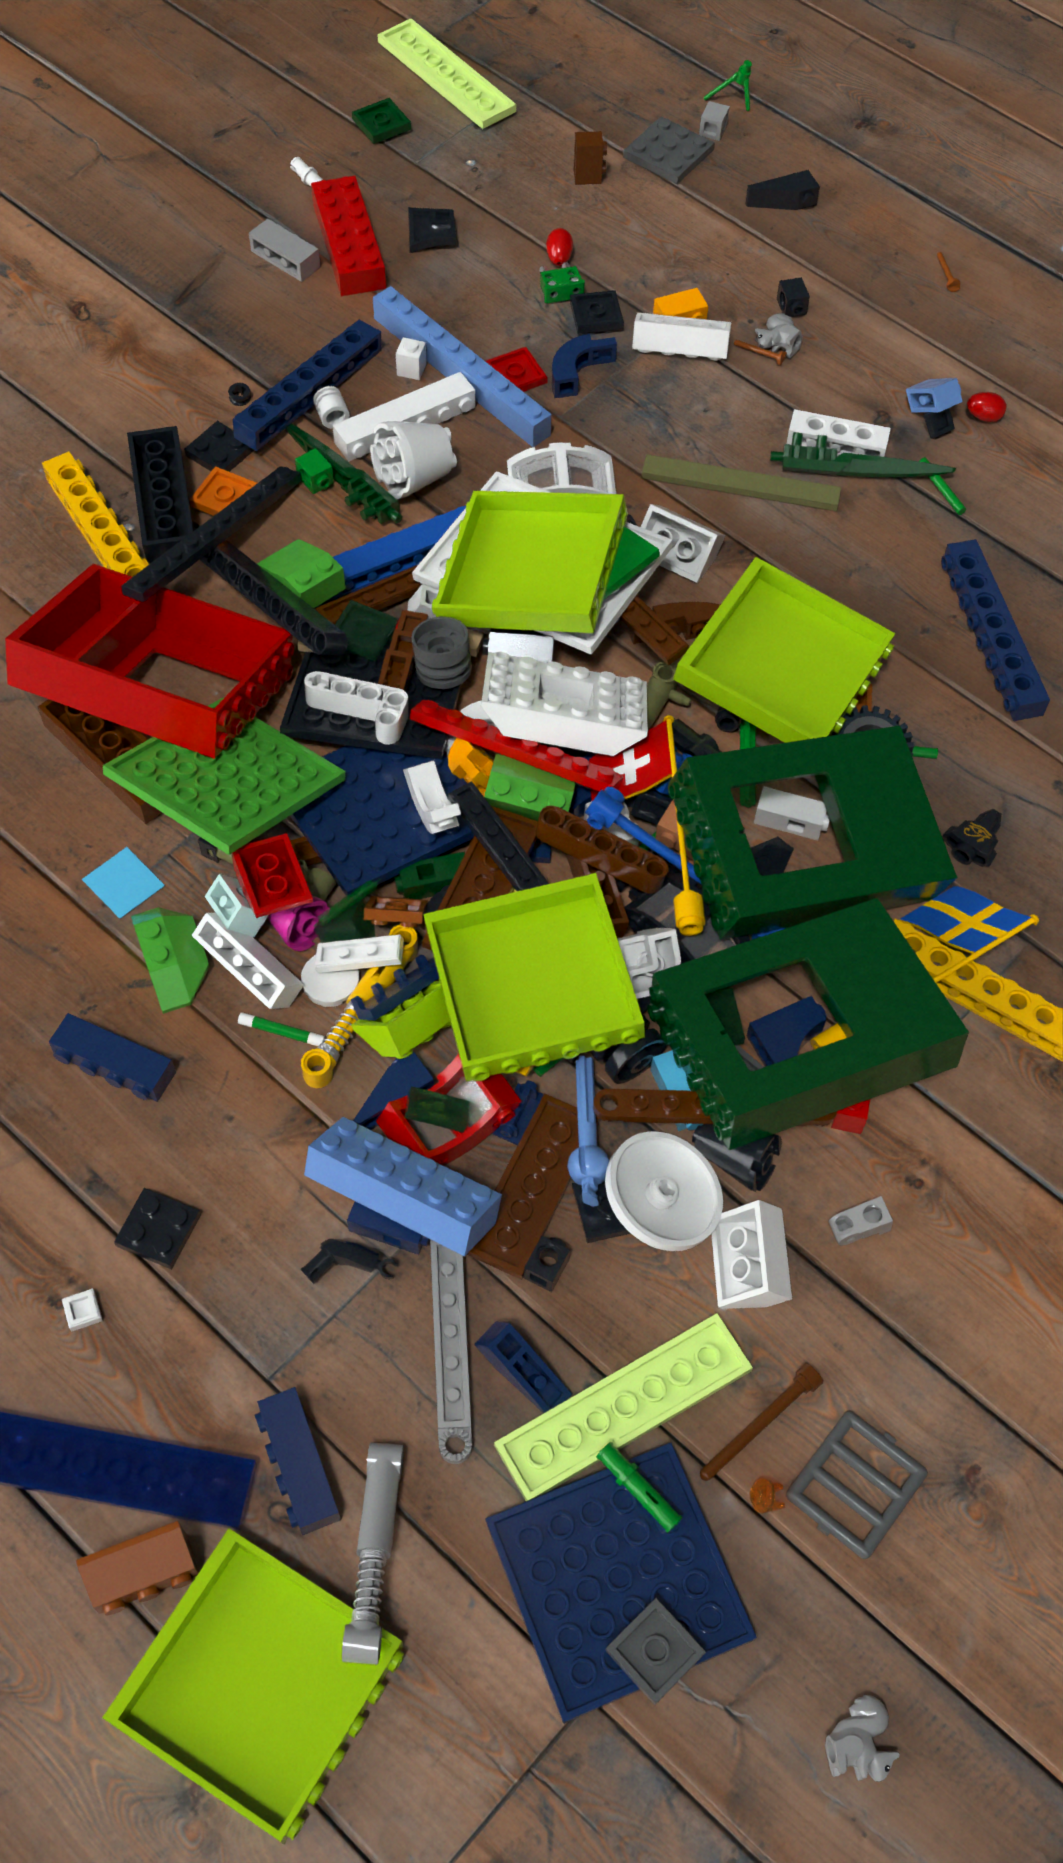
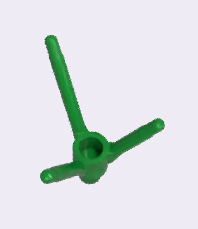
M745 60L743 65L739 67L738 72L705 95L704 100H708L730 83L736 81L744 86L746 111H749V77L751 75L752 62Z

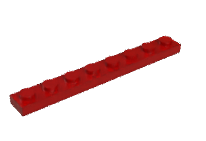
M422 700L411 709L410 720L597 791L602 789L604 791L606 787L617 789L621 785L623 775L615 772L612 768L595 765L583 757L571 756L559 748L548 747L535 741L503 736L497 727L489 725L486 721L465 716L458 710H449L441 707L434 701Z

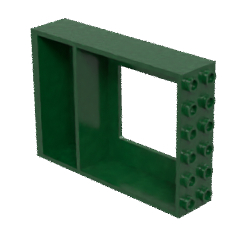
M900 725L687 757L668 783L669 796L674 800L677 809V821L683 827L685 845L687 850L691 851L694 860V872L700 879L703 888V900L709 906L712 915L711 924L713 929L717 931L720 940L792 927L875 898L879 899L885 909L930 901L958 878ZM815 776L845 862L761 876L758 872L746 833L740 834L744 828L731 789Z
M878 898L655 972L652 976V986L649 987L650 1004L647 1005L649 1017L659 1025L664 1043L666 1045L669 1044L673 1050L676 1065L678 1068H683L690 1090L692 1092L696 1091L700 1098V1106L704 1115L710 1116L714 1123L713 1128L718 1140H723L728 1150L958 1067L969 1034L966 1026ZM800 963L847 1038L751 1071L746 1066L728 1033L723 1034L725 1033V1028L705 995Z

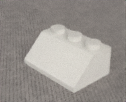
M650 504L641 528L672 539L673 547L659 565L696 583H699L716 559L726 536L655 504Z
M757 1200L721 1213L720 1221L711 1233L718 1308H762L792 1300L782 1209Z

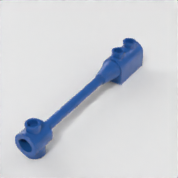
M606 787L604 791L602 789L599 791L585 811L589 815L587 822L591 827L600 830L604 826L609 829L615 823L682 871L680 855L620 813L624 808L622 803L625 799L619 790L613 787ZM687 861L688 876L701 884L700 879L695 875L694 865ZM786 928L753 934L752 940Z

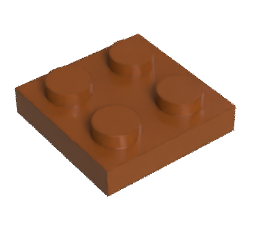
M371 896L364 908V920H371V923L375 925H387L390 921L400 922V925L403 927H416L417 923H423V914L427 913L428 900Z

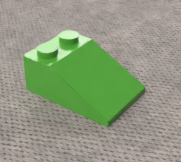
M300 539L257 563L312 608L317 607L345 589L343 567L328 552Z

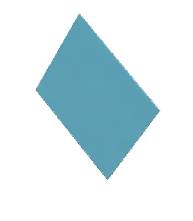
M128 847L82 879L119 919L165 886Z

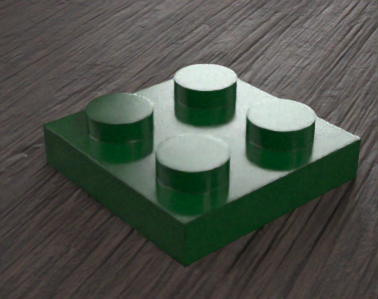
M390 97L352 111V120L373 144L411 130V121Z

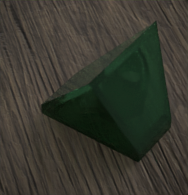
M361 899L353 906L351 905L349 909L346 907L342 914H338L335 919L332 918L328 924L323 926L320 924L315 927L314 931L320 942L326 943L375 937L374 924L371 923V920H364V908L366 905Z

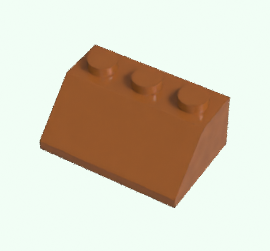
M179 1521L76 1560L79 1573L93 1608L99 1614L105 1613L106 1616L121 1612L126 1608L125 1604L138 1599L139 1602H145L154 1599L159 1595L160 1590L172 1586L173 1589L187 1586L193 1582L192 1578L199 1573L188 1535Z

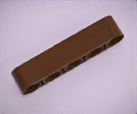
M546 806L540 812L535 832L541 841L643 892L653 894L661 890L669 869L668 864L662 858L604 829H595L587 821L557 806Z

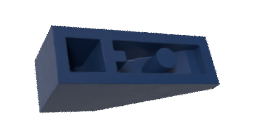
M415 1052L408 1057L393 1061L354 1118V1122L372 1130L379 1126L376 1121L388 1102L409 1095L419 1088L424 1093L434 1086L433 1077Z
M496 1321L475 1342L474 1345L493 1367L541 1412L545 1413L568 1400L572 1395L510 1323Z

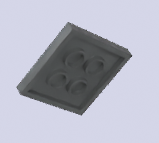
M661 116L624 149L623 158L678 184L714 150L715 142Z

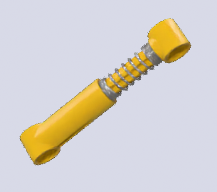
M399 924L393 927L388 935L401 934L404 942L409 943L403 946L402 964L369 968L348 997L344 1013L340 1014V1020L335 1021L336 1026L331 1027V1032L327 1033V1039H323L316 1049H311L303 1055L301 1059L303 1078L310 1087L323 1088L331 1082L333 1068L340 1057L339 1052L344 1051L343 1046L349 1044V1038H353L352 1033L355 1031L351 1025L359 1020L351 1003V999L359 996L363 1003L374 996L371 989L372 985L379 983L383 989L389 987L396 981L394 971L399 968L403 970L407 963L417 957V932L413 927H403ZM315 1066L324 1067L320 1071H311Z

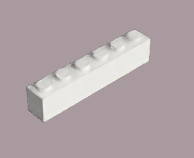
M458 372L334 424V443L348 462L360 458L371 452L370 445L375 444L376 435L373 432V428L378 423L398 421L438 424L447 421L452 417L475 408V389L464 375Z

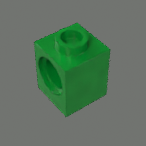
M316 448L295 458L296 471L301 473L302 483L312 494L334 484L332 466Z

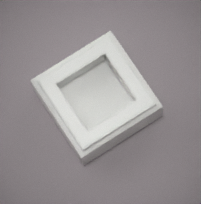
M93 1288L62 1299L71 1332L103 1321Z

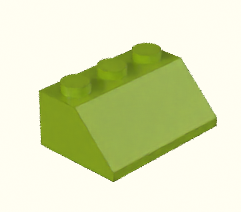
M434 981L377 1020L359 1019L351 1026L361 1038L383 1057L403 1059L413 1053L412 1049L417 1045L430 1041L434 1037L433 1034L439 1029L449 1027L451 1022L440 981Z

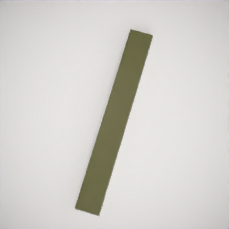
M648 454L645 457L641 476L643 479L837 511L841 487Z

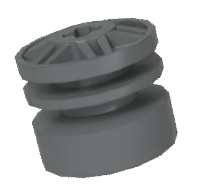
M440 616L421 622L413 630L411 638L418 679L424 685L435 689L453 688L464 683L472 670L467 627L457 619Z

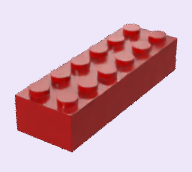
M344 176L337 179L312 182L313 206L341 297L386 289L385 266L356 176Z

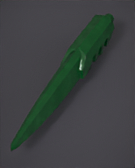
M292 423L285 428L306 453L316 448L331 464L333 479L348 493V496L345 497L347 506L350 507L356 503L359 506L364 504V510L360 511L363 520L372 517L374 519L378 518L380 524L389 520H393L395 523L401 522L403 516L399 513L400 505L398 500L365 471L356 469L335 451Z
M793 432L792 445L784 444L783 452L771 451L770 461L782 462V470L842 476L914 477L949 474L956 470V468L890 457L844 452L837 456V449L826 448L827 435H818L817 446L812 447L802 446L803 433Z

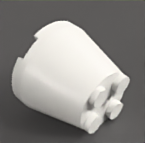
M387 421L378 423L373 428V432L376 434L375 444L370 445L373 468L378 482H384L389 490L388 492L396 499L407 497L448 474L457 465L456 456L452 452L450 443L451 432L448 427L443 428L438 424Z

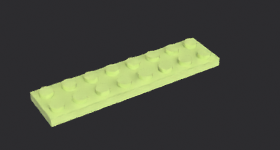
M410 18L378 34V43L482 129L516 112V103L413 19Z
M718 1313L495 1441L494 1446L527 1502L544 1495L598 1463L600 1460L596 1456L608 1443L612 1442L620 1450L750 1373L753 1367Z

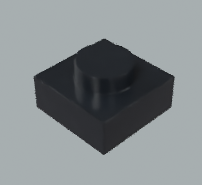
M949 408L941 412H928L924 414L930 438H936L955 429Z

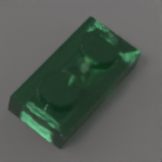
M411 1086L407 1096L404 1118L464 1132L467 1127L470 1101Z

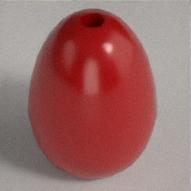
M564 228L554 229L547 238V254L554 265L562 266L564 262L566 264L573 251V238Z
M993 392L976 393L967 400L969 412L984 422H996L1006 412L1007 406L1004 398Z

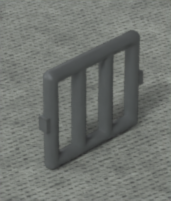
M847 1411L787 1490L786 1497L791 1503L819 1524L817 1529L827 1537L829 1534H832L860 1558L868 1559L923 1483L928 1472L924 1466L895 1445L897 1441L887 1432L882 1435L854 1412ZM850 1428H853L911 1473L901 1489L841 1443V1440ZM832 1453L893 1500L883 1515L822 1469V1466ZM813 1479L874 1526L863 1542L802 1494Z

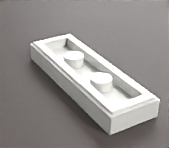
M399 934L318 943L314 968L317 973L400 965L402 964L404 939Z

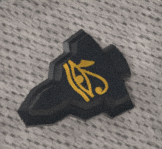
M991 809L981 813L974 821L965 820L959 826L952 825L942 837L952 849L953 857L965 865L973 862L981 867H990L997 855L994 849L998 843L996 833L1001 826L1002 813Z

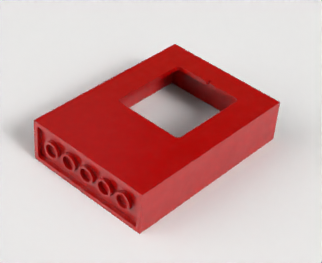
M94 563L5 638L8 685L214 759L222 750L228 748L231 740L236 735H240L243 727L254 719L256 713L261 708L266 706L273 694L278 693L282 684L290 680L293 673L291 657L295 649V645L292 643L293 635L286 629L167 588H162L145 602L125 596L122 593L121 585L131 579L132 576ZM157 652L240 682L215 708H211L129 679L128 677L153 653Z

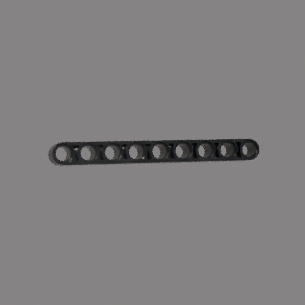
M223 541L200 559L314 653L319 655H342L345 653L348 642L346 634L229 541Z

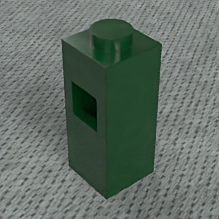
M465 852L420 860L400 870L399 876L394 877L397 893H403V898L409 899L433 897L444 886L451 884Z

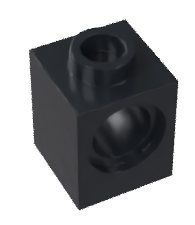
M802 277L780 280L777 301L782 313L790 317L807 315L810 296Z
M541 1236L524 1267V1279L552 1292L569 1261L570 1249L557 1238L551 1237L548 1239ZM544 1257H552L556 1260V1263L552 1266H545L540 1260Z

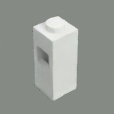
M764 786L754 824L818 841L821 830L827 832L830 818L826 814L827 809L824 802Z

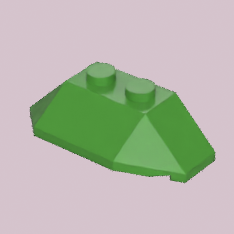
M160 907L132 915V922L162 1013L191 1005L210 966L203 946L192 937L197 928L193 916Z

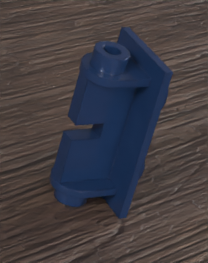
M527 1080L525 1084H517L514 1091L522 1102L514 1110L515 1116L507 1123L500 1124L492 1133L493 1135L518 1146L544 1095L537 1092V1085L534 1082Z

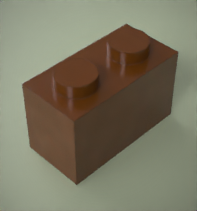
M602 131L575 132L573 166L575 185L602 183V174H606V160H603V156L607 155V141H603Z

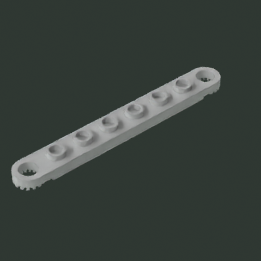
M430 1239L439 1452L448 1463L460 1464L466 1461L472 1452L463 1255ZM455 1437L462 1439L465 1443L464 1450L457 1455L449 1453L446 1449L447 1442Z

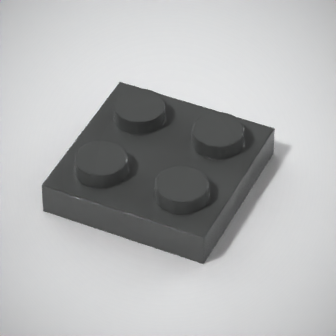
M657 1598L605 1649L654 1706L706 1653Z

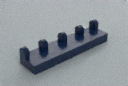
M420 954L415 958L418 968L405 975L402 969H397L394 971L396 982L385 989L379 983L372 985L371 989L374 996L363 1003L359 996L352 998L351 1003L358 1018L375 1021L439 979L434 957L427 961L426 957Z

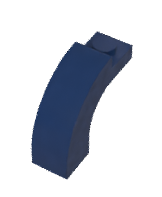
M585 334L567 341L558 349L552 362L551 384L554 399L578 395V372L584 367L616 362L617 342L615 337L591 340L590 334Z

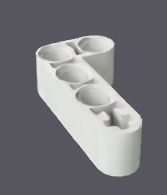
M315 671L307 674L304 679L306 702L309 706L375 721L376 738L383 744L390 745L400 739L408 720V695L404 690Z

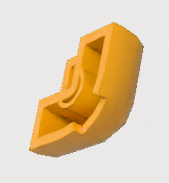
M456 738L449 751L448 766L451 772L460 779L464 778L467 783L472 781L484 796L494 761L478 745Z

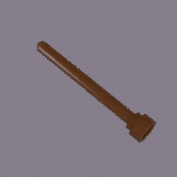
M808 1363L801 1366L796 1371V1377L793 1379L794 1383L700 1470V1478L704 1481L711 1480L803 1392L807 1394L809 1391L814 1392L823 1384L820 1374Z

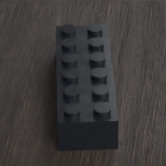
M177 426L127 433L142 546L145 559L149 564L194 531Z

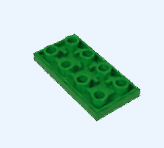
M625 526L604 599L660 556L657 547Z

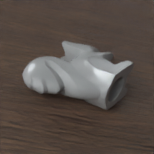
M777 313L769 317L766 324L768 330L755 329L758 335L755 341L758 342L760 348L768 349L772 347V352L775 353L781 348L787 352L786 356L791 358L801 347L802 333L794 326L792 318L786 314Z
M863 1695V1697L856 1698L854 1704L849 1707L851 1717L841 1720L832 1733L826 1737L825 1750L833 1777L844 1774L847 1771V1767L853 1766L857 1780L860 1781L867 1778L869 1773L875 1782H881L889 1774L893 1761L899 1758V1753L876 1750L873 1737L883 1734L887 1729L889 1716L884 1704L878 1698L872 1695Z

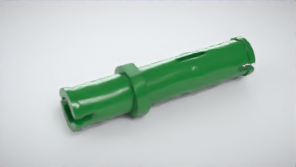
M612 1442L608 1443L598 1453L596 1458L617 1478L615 1482L620 1487L624 1485L667 1533L683 1519L637 1471L639 1467L635 1463L631 1464Z

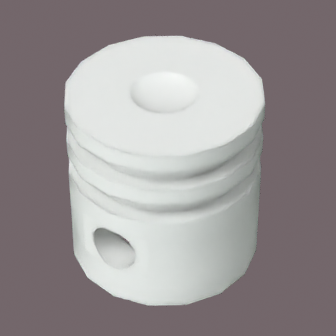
M327 386L316 392L313 402L325 427L333 429L334 424L349 419V410L338 388Z

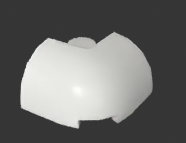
M647 929L637 931V934L618 938L637 999L650 996L649 987L652 986L653 973L681 964L676 929Z

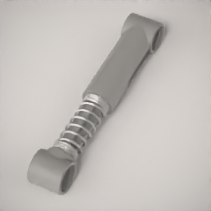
M370 1442L367 1478L356 1551L360 1557L358 1565L360 1572L357 1573L359 1581L356 1582L358 1590L354 1594L357 1599L353 1603L356 1609L352 1611L351 1622L345 1625L342 1662L379 1664L382 1627L379 1626L380 1617L377 1613L381 1611L378 1608V1604L382 1602L379 1598V1595L383 1592L380 1589V1585L384 1583L381 1576L385 1574L382 1567L386 1565V1560L391 1556L399 1479H401L404 1445L376 1442Z

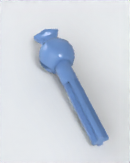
M583 1055L579 1056V1060H576L579 1147L569 1156L567 1168L571 1179L582 1186L583 1203L594 1207L599 1206L598 1195L595 1192L598 1190V1185L605 1181L609 1158L606 1152L597 1146L596 1115L593 1110L595 1097L593 1058H586Z

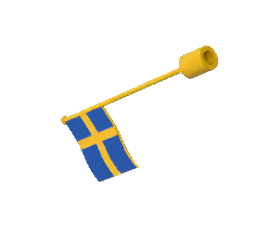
M953 886L900 918L899 921L909 923L949 946L971 953L967 958L934 977L933 980L937 983L1032 924L1037 925L1039 918L1035 914L1026 916L1006 909L974 891ZM836 1023L813 1037L810 1042L814 1050L845 1039L847 1036L840 1025Z

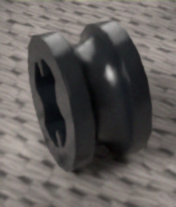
M234 383L229 387V400L233 405L244 406L250 402V388L246 384Z

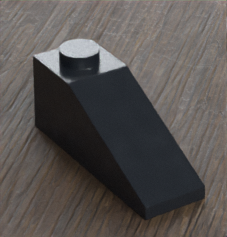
M809 170L748 185L745 205L747 207L770 209H804L817 205L820 186Z

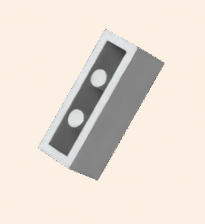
M268 218L249 232L251 252L297 280L304 281L320 268L318 248Z

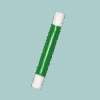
M243 1012L240 1013L238 1018V1024L319 1046L322 1040L325 1039L323 1035Z

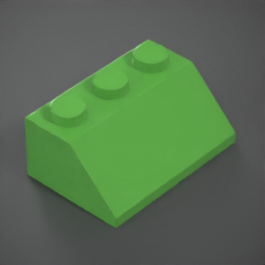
M496 753L484 798L491 806L538 821L541 810L546 806H557L569 812L575 782Z

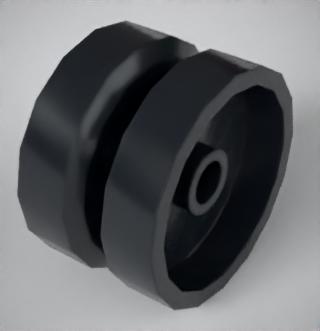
M642 1011L645 1038H641L632 1044L621 1043L612 1045L603 1051H590L599 1063L605 1064L606 1073L617 1084L628 1082L642 1074L651 1066L653 1057L662 1054L666 1048L660 1033L654 1028L649 1029L650 1021Z

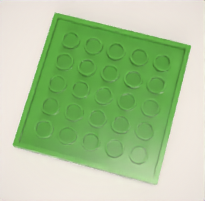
M221 698L208 706L211 708H215L224 698ZM256 717L243 727L240 735H236L231 740L228 748L222 750L215 759L152 737L103 765V775L228 855L343 782L346 773L343 769Z

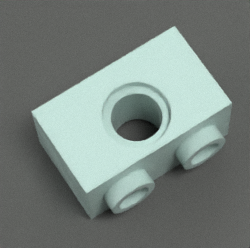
M219 874L205 895V898L228 930L255 937L268 915L255 917L241 890L238 879Z

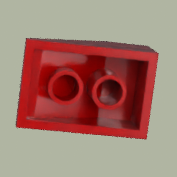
M287 833L245 844L232 853L234 871L256 918L313 902V897Z

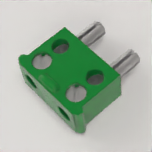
M564 262L561 269L548 271L546 266L544 268L543 266L540 267V287L544 294L545 303L568 301L572 294L585 293V280H582L576 266L570 267L568 262L566 264Z

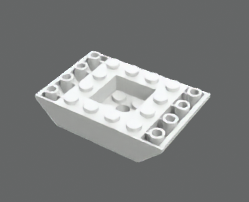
M501 651L495 653L488 652L481 707L503 736L610 756L618 754L647 737V681H642L640 678L633 676L627 678L620 677L607 671L601 673L589 671L587 668L580 666L575 668L567 667L554 661L548 663L536 661L534 658L527 656L521 658L514 657Z

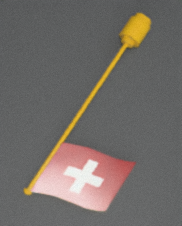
M665 716L662 723L648 730L647 737L618 754L610 756L598 753L588 760L595 765L612 768L615 772L623 775L621 785L617 790L623 794L624 799L643 793L670 777L673 778L677 772L672 728L673 716ZM591 789L592 801L599 793V791ZM677 821L684 891L680 892L673 899L675 922L681 934L693 936L701 933L705 925L703 897L701 894L690 890L684 830Z

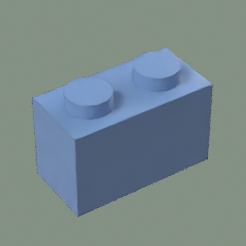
M957 378L928 379L906 389L911 413L941 412L963 402L961 387Z

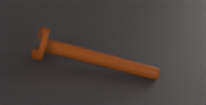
M938 252V260L948 279L947 289L950 292H956L960 289V281L957 278H953L942 252Z
M737 339L734 341L735 346L776 359L777 365H781L787 355V352L782 350L777 354Z

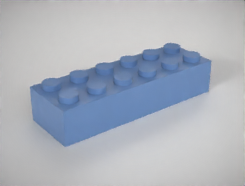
M345 1117L339 1119L308 1146L305 1176L463 1256H466L496 1224L502 1194Z

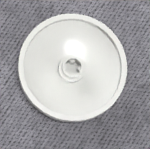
M643 1132L627 1139L613 1153L609 1160L605 1175V1186L609 1203L621 1224L640 1241L661 1250L683 1251L703 1242L717 1227L723 1210V1195L720 1182L708 1160L687 1141L664 1132Z

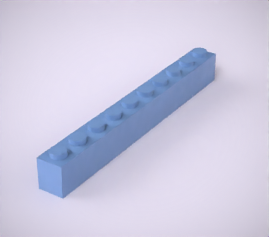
M390 286L373 296L374 319L400 340L404 337L426 342L427 362L445 377L461 372L475 389V401L530 446L535 447L551 436V413L393 287Z

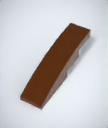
M402 609L398 628L394 630L390 648L386 650L378 684L407 691L415 668L411 636L413 630L421 622L429 619L428 614Z

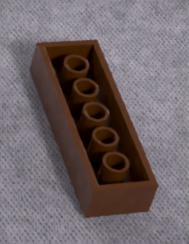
M49 699L37 706L44 726L139 819L147 824L162 813L103 775L104 764L148 740L141 732Z

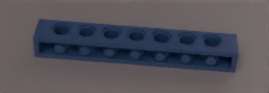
M360 319L347 327L344 332L333 338L330 343L321 350H318L289 375H286L284 379L274 387H271L260 398L253 401L241 413H238L233 418L234 438L258 451L314 406L313 398L318 390L327 386L337 387L381 352V331Z
M977 540L947 544L945 554L941 558L942 568L949 575L951 588L956 591L959 598V606L965 611L969 628L974 631L977 646L985 656L987 669L991 670L994 676L995 687L1002 694L1006 711L1010 712L1013 721L1044 716L1050 698Z

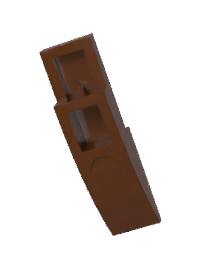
M675 602L653 606L652 610L677 634L683 633L685 640L698 637L721 604ZM630 630V638L633 645L642 643L643 641Z

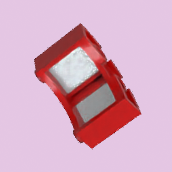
M458 1053L455 1059L436 1076L439 1081L424 1093L419 1088L409 1095L388 1102L376 1122L388 1139L445 1166L481 1143L500 1124L503 1125L515 1116L514 1110L522 1101L501 1073L491 1075L482 1081L471 1080L466 1082Z

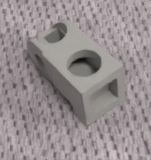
M882 1196L840 1212L828 1221L840 1246L851 1244L860 1238L864 1239L877 1233L881 1235L890 1232L893 1224Z

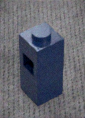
M356 1201L347 1218L350 1232L419 1255L422 1246L427 1247L430 1242L429 1238Z

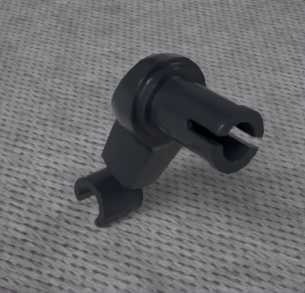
M330 1238L320 1243L322 1245L319 1247L321 1251L300 1269L315 1284L333 1264L336 1266L338 1264L340 1266L349 1265L369 1273L375 1268L379 1270L383 1278L388 1280L394 1277L385 1274L383 1267L386 1264H392L395 1267H398L393 1259L379 1260V1253L358 1243Z

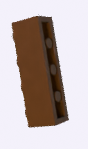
M565 853L573 878L593 873L597 874L617 939L624 937L629 920L614 877Z

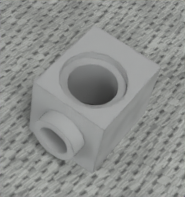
M709 101L701 116L699 135L720 141L728 124L730 106Z

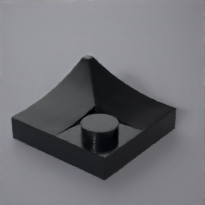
M408 207L409 253L434 246L456 245L453 209Z

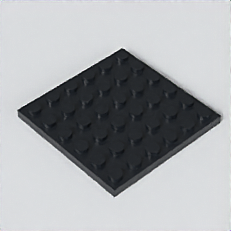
M350 621L339 627L346 634L348 642L344 654L319 655L314 652H305L280 725V733L294 738L442 759L449 734L410 720L411 709L422 700H430L436 702L441 707L455 710L462 684L447 689L431 688L424 685L418 679L416 668H414L406 691L408 695V720L400 739L390 745L383 744L377 740L375 721L309 706L305 697L304 679L311 672H324L378 684L386 650L390 648L396 627Z

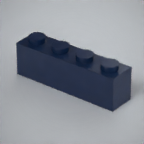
M67 1013L49 1040L54 1053L53 1056L61 1063L68 1065L71 1062L79 1066L84 1073L90 1076L97 1074L104 1077L110 1085L116 1088L126 1087L135 1096L143 1100L150 1098L158 1102L176 1074L172 1059Z
M293 1387L257 1401L260 1412L254 1415L260 1432L267 1431L271 1443L266 1444L265 1448L270 1463L278 1462L281 1474L275 1476L281 1495H289L292 1506L286 1508L292 1528L299 1526L302 1535L340 1521V1515L296 1388Z

